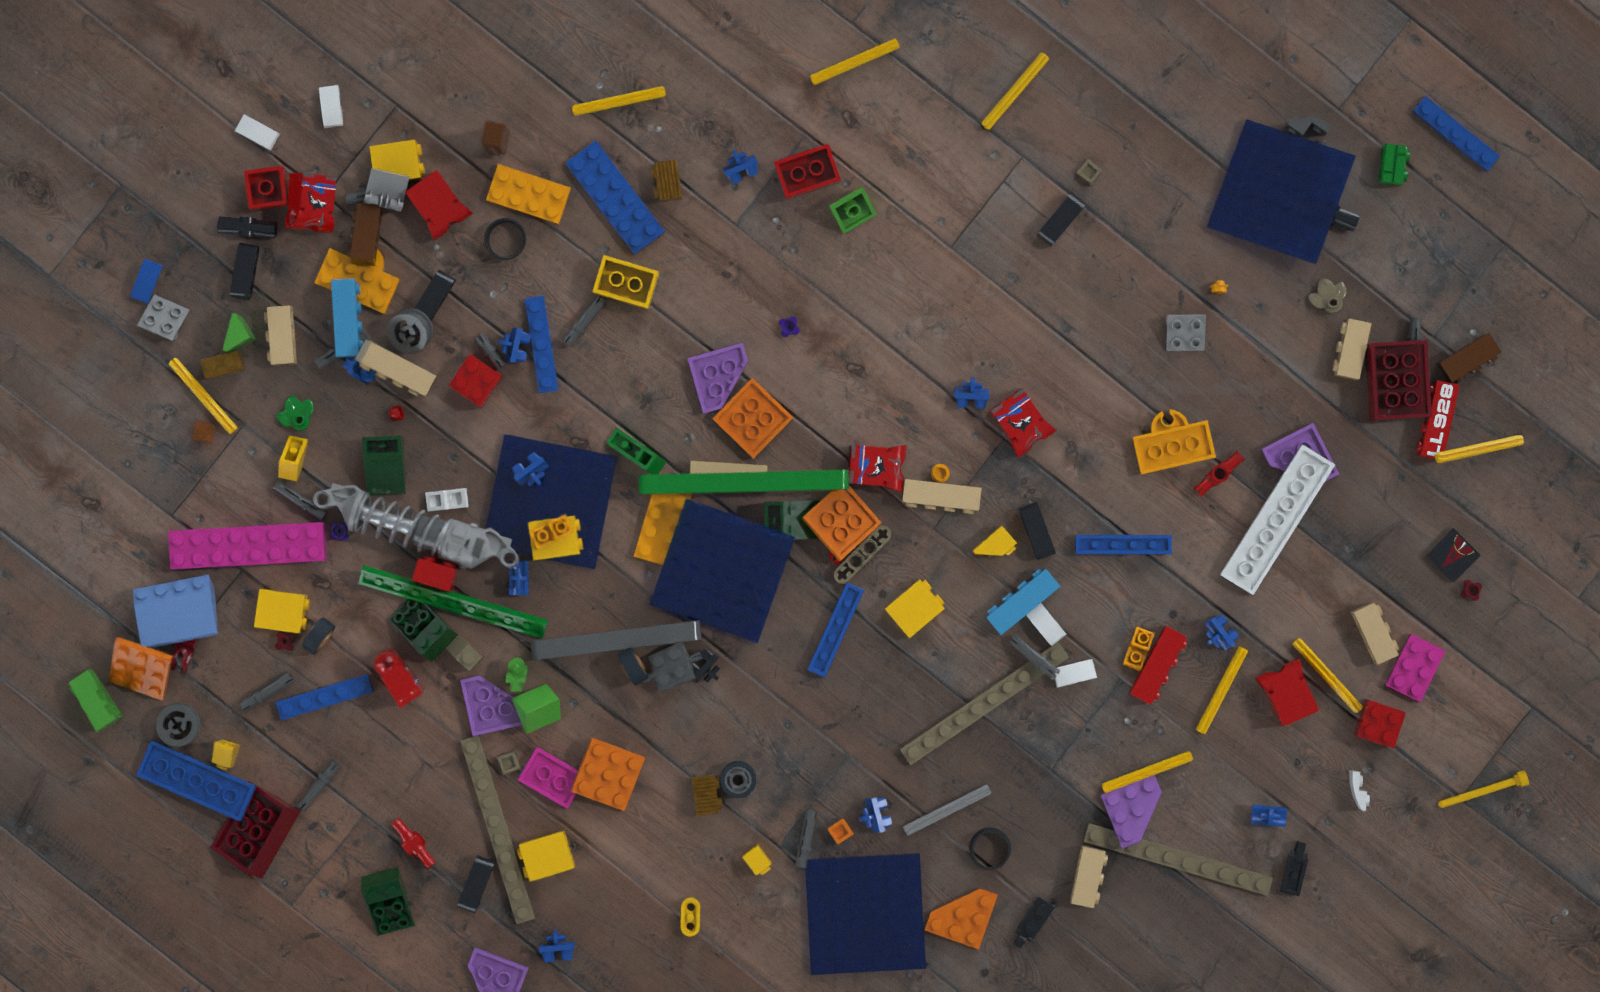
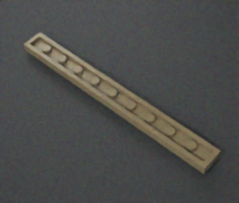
M1059 642L1040 653L1041 656H1046L1048 661L1055 667L1069 658ZM1028 661L900 749L910 765L914 764L1042 677L1045 673L1041 669H1036L1035 664Z
M476 735L460 740L516 924L535 919L536 917L480 736Z
M1088 823L1083 842L1266 896L1269 894L1273 877L1146 839H1142L1140 843L1122 849L1115 830Z

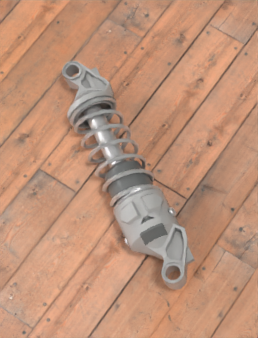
M333 483L331 489L318 491L313 498L314 504L322 510L338 507L349 531L357 532L362 527L361 534H364L368 523L378 525L375 534L376 539L379 538L382 527L392 530L389 538L390 543L393 542L397 531L406 534L403 543L404 548L407 547L411 536L413 545L418 546V552L421 549L431 552L432 557L438 554L439 559L457 564L463 569H472L494 556L498 557L507 568H515L519 564V556L510 547L512 539L500 536L492 528L484 529L477 527L478 525L475 523L468 524L455 519L445 521L440 518L439 514L429 518L425 510L420 511L413 520L411 506L405 507L400 515L397 501L392 502L385 510V501L383 497H379L371 506L369 492L367 493L355 485L341 486ZM322 496L328 497V502L325 505L319 504V499ZM381 500L382 509H375V506ZM394 505L396 507L395 515L389 513ZM408 509L410 512L409 519L403 517ZM509 554L515 556V560L511 564L505 562V558Z

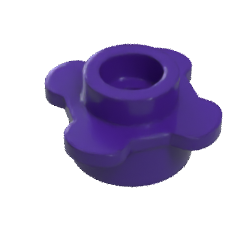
M792 316L786 320L780 319L779 325L782 328L781 335L783 337L799 334L800 329L797 327L796 317Z
M333 521L330 524L331 534L329 536L332 540L342 539L346 541L349 538L345 522L337 523Z

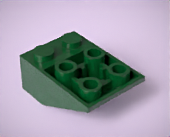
M404 436L362 437L367 493L369 492L370 495L406 494Z
M821 500L764 502L765 541L819 539L801 518Z
M407 599L388 619L417 652L430 662L458 636L449 624L429 605Z
M398 867L361 877V891L378 936L415 926L405 885Z

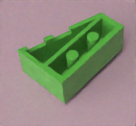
M92 669L85 671L69 682L71 693L79 700L81 708L87 714L96 732L105 730L124 717Z

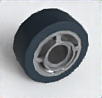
M734 761L728 764L720 776V784L723 791L728 796L734 798L748 796L754 790L757 782L754 769L748 763L742 761ZM735 775H742L744 782L740 785L733 782Z

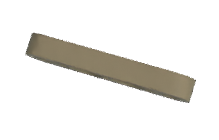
M887 526L877 527L836 568L834 579L842 584L848 582L889 541L891 530ZM881 529L883 531L886 529L888 537L886 539L881 538L878 541L881 545L878 547L877 543L870 538L874 535L876 539L879 536L878 530ZM865 543H873L875 550L872 553H866L864 551ZM853 556H859L861 558L860 566L853 567L850 564V559ZM847 563L854 572L851 574L848 571L846 573L847 579L844 580L842 578L839 580L837 572L839 570L844 571L846 567L843 565Z

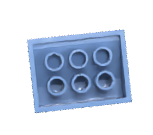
M209 574L133 589L134 608L140 644L142 646L153 648L218 635L215 586Z

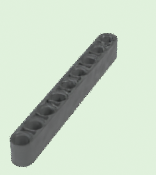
M700 620L535 640L530 641L532 660L628 649L630 647L637 648L701 640L702 636Z

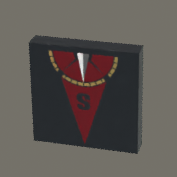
M1454 528L1426 554L1452 582H1455L1481 556Z

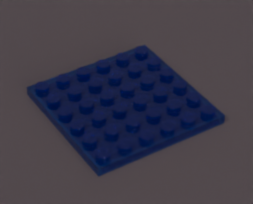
M1246 119L1207 228L1316 265L1356 156Z
M504 434L486 528H492L500 536L512 539L510 547L517 554L533 557L530 535L528 533V522L554 519L566 515V517L575 516L576 519H579L581 530L578 531V538H582L583 550H580L581 554L548 558L546 560L596 569L618 456ZM535 452L547 462L549 468L543 471L545 476L540 479L542 482L541 486H538L535 482L531 486L527 483L521 487L514 479L515 475L512 467L519 463L524 468L528 467L531 464L527 457Z
M686 498L649 605L693 621L700 620L701 624L758 643L795 537Z
M920 853L808 859L805 873L811 975L926 969Z

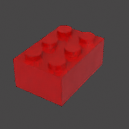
M829 143L774 161L786 201L841 182Z

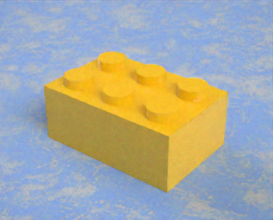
M603 255L592 292L649 310L660 273L653 269Z

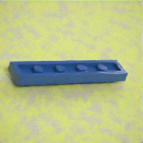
M1425 96L1412 111L1486 172L1500 157V155L1428 97Z
M544 296L525 298L539 393L559 391Z
M1075 535V554H1172V535Z
M848 582L846 583L807 670L824 678L826 677L862 597L863 589Z
M369 674L278 701L276 705L280 719L284 720L374 692Z

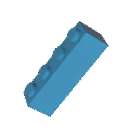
M354 278L331 280L336 357H355L363 345V340L360 341L363 325L362 321H359L358 315L362 313L361 302H358L357 295L361 292L360 283H357Z
M1039 568L1031 575L1033 578L1029 582L1024 580L1016 587L1018 589L1017 592L1013 595L1008 593L1001 599L1003 601L998 607L994 605L987 611V620L1000 635L1005 633L1061 587L1047 569L1041 570Z

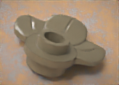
M1321 278L1318 283V292L1309 294V301L1316 308H1325L1329 313H1338L1343 307V299L1347 293L1346 286L1343 282L1334 285L1330 280ZM1336 301L1337 305L1332 306L1330 305V302Z

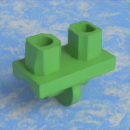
M518 657L512 658L509 661L506 674V683H510L512 692L523 690V684L526 682L528 665H525L524 661Z

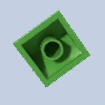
M863 187L829 206V210L843 234L877 215Z
M232 313L223 346V351L229 353L231 351L235 352V350L238 351L256 340L244 318Z
M547 684L511 698L526 734L561 719L560 699Z

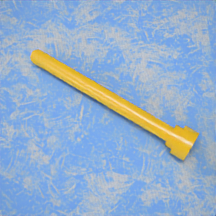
M1525 770L1516 772V775H1513V778L1438 802V806L1445 808L1514 785L1527 786L1529 785V780Z

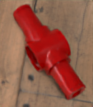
M1236 451L1225 462L1222 461L1217 466L1212 467L1210 472L1205 475L1206 478L1193 489L1202 497L1213 486L1216 487L1221 482L1226 481L1228 476L1233 473L1232 470L1245 460L1244 457L1240 456L1241 454ZM1218 468L1224 472L1222 479L1215 477L1214 473Z
M400 818L391 824L401 838L402 842L400 844L410 856L417 857L426 869H429L436 863L426 850L425 840L417 831L409 830Z

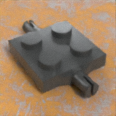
M682 642L648 656L651 673L647 674L648 679L644 683L655 680L659 692L663 693L696 679L693 672V663L703 659L702 654L698 652L690 656L685 644Z

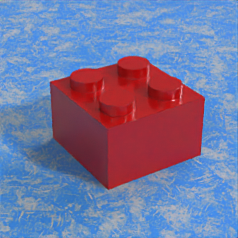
M275 166L244 171L248 206L251 211L288 207L289 189L285 167Z
M469 354L448 386L483 408L504 376Z
M424 555V558H418L412 578L413 581L446 591L454 590L460 570L456 568V564L447 561L439 563L437 562L438 558Z
M1365 699L1354 735L1394 749L1406 712Z

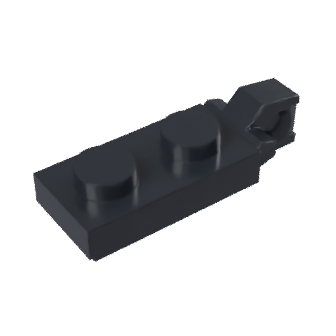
M1297 841L1295 850H1290L1280 892L1300 896L1308 864V853H1304L1305 842Z
M1038 896L1018 925L1015 932L1018 934V937L1014 944L1021 949L1026 941L1030 943L1055 907Z

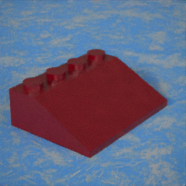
M1427 340L1367 344L1365 355L1369 421L1432 417Z
M257 785L242 821L228 816L210 848L248 875L263 879L300 811Z

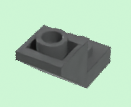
M1312 116L1291 120L1284 127L1288 129L1287 132L1292 136L1301 137L1309 126H1312V130L1319 135H1326L1332 126L1319 117Z

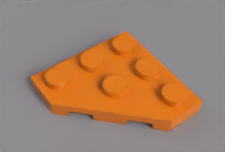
M978 888L942 907L930 911L924 930L979 949L998 894Z

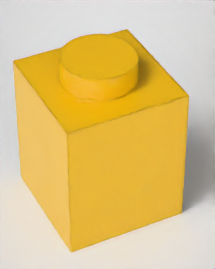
M758 844L742 856L756 876L759 873L764 875L771 869L769 866L772 862Z

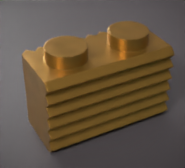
M677 159L654 162L651 174L652 179H656L657 186L653 187L655 198H659L660 202L682 199Z
M236 350L235 352L231 351V353L216 355V357L212 356L200 361L204 377L208 379L245 370L242 353Z
M715 774L692 777L696 816L719 814V809H723L722 797L717 795V790H720L719 778H715Z

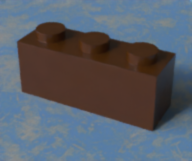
M485 121L481 144L490 155L500 156V154H506L510 131L505 124Z
M358 203L357 210L354 209L353 211L355 226L354 228L351 227L350 239H353L352 246H348V257H350L352 264L375 266L383 213L379 205Z
M1487 333L1438 362L1437 365L1448 383L1455 382L1457 384L1465 379L1464 375L1468 372L1473 374L1482 369L1480 365L1487 362L1490 364L1497 360V355L1501 351L1491 334Z

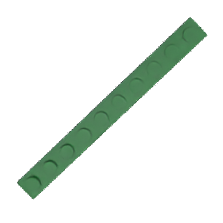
M365 565L361 569L358 582L360 585L543 639L548 623L546 619L456 592L439 589Z

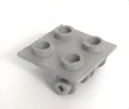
M371 168L363 203L379 205L382 208L401 212L409 176Z
M154 295L137 326L173 341L177 339V332L186 318L189 309Z
M1206 314L1167 315L1166 351L1205 350Z

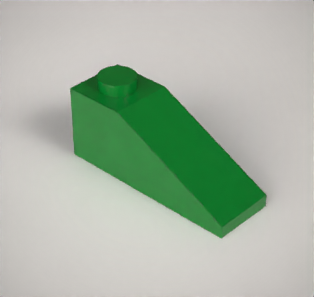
M617 427L606 442V444L652 475L659 474L667 462Z

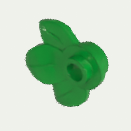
M288 396L285 401V410L278 412L277 418L282 425L286 427L292 426L297 431H303L309 427V417L314 411V405L311 399H306L301 403L296 397ZM302 418V422L298 424V419Z

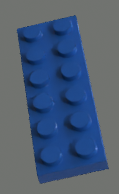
M596 140L565 163L634 255L665 233L664 229Z
M151 740L136 774L137 777L238 821H242L257 785L154 740Z

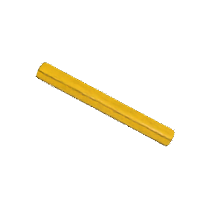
M892 39L816 72L810 76L813 85L819 84L899 48V43L896 39Z
M1040 53L991 110L981 122L984 128L990 130L1045 66L1049 61V57L1046 54Z
M660 86L576 104L572 106L574 116L661 98L666 96L665 88Z
M173 358L168 363L169 366L229 434L234 433L237 430V426L178 358Z
M1516 435L1437 452L1435 460L1437 463H1443L1523 445L1524 440L1522 435Z
M1297 638L1292 643L1293 647L1354 713H1358L1363 708L1359 701L1301 638Z
M1237 648L1196 727L1198 732L1206 734L1248 653L1245 648Z
M1190 751L1107 781L1102 783V789L1105 793L1188 763L1193 760Z

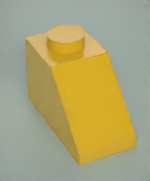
M289 435L279 460L278 478L292 481L298 480L304 462L308 439Z
M1000 526L973 550V553L1000 556L1006 554L1008 556L1016 549L1014 545L1017 542L1003 526Z
M223 739L215 741L212 763L217 764L216 767L223 770L234 767L240 745Z

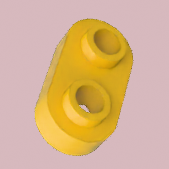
M693 897L686 898L681 905V931L689 937L695 936L700 929L701 906L700 902ZM692 903L694 904L695 908L693 910H689L687 908V905ZM693 923L694 928L688 929L687 924Z

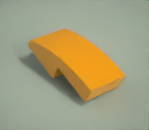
M563 515L528 533L538 550L572 533L573 530L566 515Z
M1136 627L1122 665L1141 671L1155 633Z

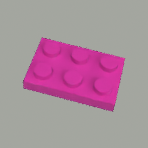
M1409 634L1385 686L1421 702L1445 654V650L1413 634Z
M537 746L518 781L568 809L576 796V793L570 790L578 770Z

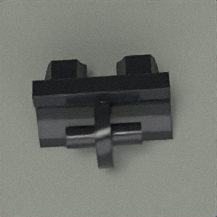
M703 649L701 652L703 659L701 660L705 664L699 668L693 663V672L696 679L692 681L695 683L706 672L708 674L704 680L707 683L712 678L716 681L719 679L716 673L720 668L717 665L712 670L710 668L720 657L716 653L712 654L710 651Z

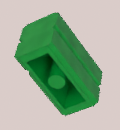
M1382 145L1378 184L1401 186L1407 181L1408 170H1405V166L1410 160V151H1407L1408 146Z

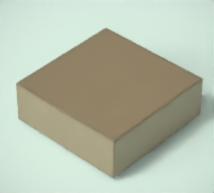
M1087 159L1076 172V175L1091 185L1102 172V169L1090 159Z
M515 750L496 757L503 775L521 769Z

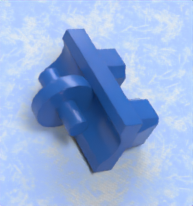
M736 150L732 151L733 157L727 159L731 165L722 168L726 177L733 184L742 181L739 172L746 169L749 177L758 174L756 165L758 162L755 156L747 157L745 152L737 154Z
M513 328L511 338L510 334H505L504 341L498 340L497 344L502 345L501 352L507 353L506 362L526 361L527 352L518 349L520 343L529 344L531 335L523 332V329Z
M347 357L343 368L348 370L347 373L366 385L375 379L376 370L371 368L370 371H367L359 366L360 362L355 360V358Z
M971 377L970 382H963V388L954 387V397L956 398L958 408H966L968 399H975V408L985 409L990 396L989 389H982V383H975V377Z
M533 452L527 457L531 465L524 468L519 463L512 467L515 475L514 479L521 487L527 483L531 486L535 482L538 486H541L542 482L540 479L545 476L543 471L549 468L547 462Z
M519 561L515 568H509V595H529V561Z
M1224 615L1213 617L1203 623L1208 629L1206 635L1209 637L1205 643L1207 645L1213 643L1216 648L1221 646L1224 651L1236 645L1234 642L1239 635L1234 629L1228 632L1224 630L1223 626L1228 623Z
M864 799L867 808L862 809L863 816L859 817V822L865 821L866 827L872 826L873 833L884 832L885 828L892 825L891 817L889 815L881 817L880 813L881 809L887 808L886 799Z
M1252 804L1250 823L1286 827L1287 808Z
M553 930V936H547L546 940L547 942L554 943L543 944L539 947V953H542L545 963L555 961L554 951H561L562 961L572 960L575 941L559 943V941L566 940V935H558V930Z

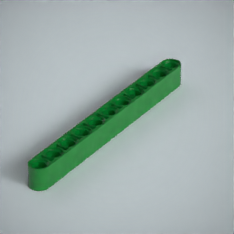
M849 470L638 475L639 494L849 489Z

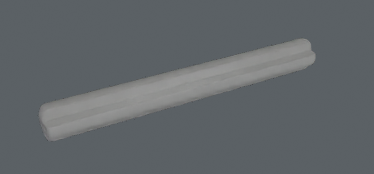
M984 785L904 825L903 829L906 835H911L990 795L991 790L988 785Z

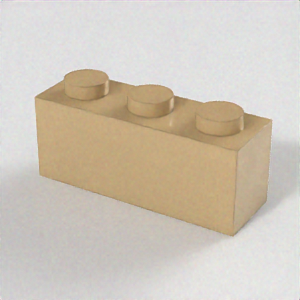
M290 305L267 307V312H264L265 323H268V331H266V342H269L270 350H267L268 362L271 361V365L274 366L297 364L293 307Z
M1350 318L1342 322L1340 333L1343 335L1336 347V352H1339L1332 366V371H1335L1334 376L1360 380L1372 323Z
M1371 602L1351 611L1374 664L1379 665L1398 656L1397 651L1399 647L1396 641L1392 640L1389 635L1391 630L1387 622L1384 623L1381 618L1383 612L1379 605Z
M1081 845L1070 897L1071 904L1094 908V905L1098 904L1100 893L1097 892L1098 886L1102 885L1104 874H1101L1102 867H1106L1108 860L1105 850Z

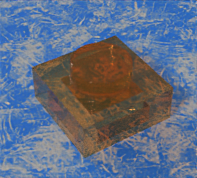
M196 421L192 439L212 444L216 425Z

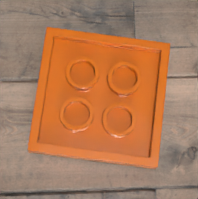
M751 378L712 419L754 459L794 417L759 383Z
M850 486L849 489L832 490L801 518L839 561L882 523Z
M118 637L114 644L108 682L163 701L166 696L173 656Z
M591 737L570 791L625 811L646 757Z

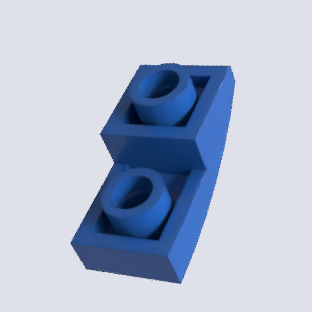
M144 259L130 297L148 304L163 265Z

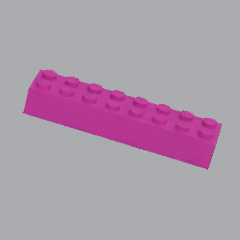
M326 522L168 531L170 569L328 561Z

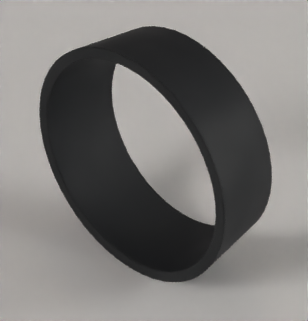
M500 218L493 221L486 229L484 243L487 251L493 257L500 260H510L517 257L523 251L526 245V233L517 221L510 218ZM503 223L517 226L523 234L524 242L522 249L512 257L498 256L490 247L489 237L492 230Z
M981 829L970 841V856L973 862L983 869L993 870L1000 868L1010 857V840L999 829ZM996 833L1007 842L1008 855L999 866L986 867L975 858L974 845L981 835Z

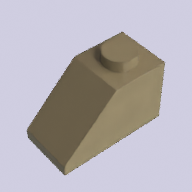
M455 631L458 636L446 649L468 671H472L484 655Z

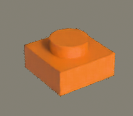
M844 818L827 828L838 845L854 834Z

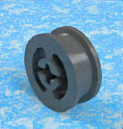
M413 308L404 309L389 322L387 329L388 338L391 344L400 352L414 354L421 351L431 341L433 325L428 316L422 311ZM401 321H406L407 323L400 328ZM421 334L420 341L416 342L414 339Z
M183 703L173 704L164 708L156 721L158 736L170 746L180 747L191 743L197 738L201 730V719L198 712L190 705ZM180 711L185 713V717L177 716L170 720L169 728H166V719L172 712ZM176 721L182 722L181 728H175ZM189 721L191 722L192 728L187 737L178 739L172 736V733H183V731L188 729Z

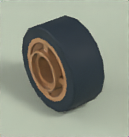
M321 618L307 633L302 647L315 655L328 642L335 630V625L326 618Z
M631 647L618 654L624 673L635 686L648 679L641 659Z

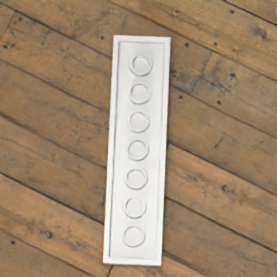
M1301 444L1220 575L1254 595L1335 464Z

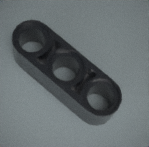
M1071 193L1036 235L1051 247L1086 204Z
M239 243L230 297L244 300L251 299L260 248L258 245Z
M439 269L414 309L422 311L432 321L454 286L456 279Z
M1034 502L1020 507L1019 512L1037 560L1056 554L1038 503Z
M479 855L476 856L457 907L474 914L476 913L495 865L494 861Z

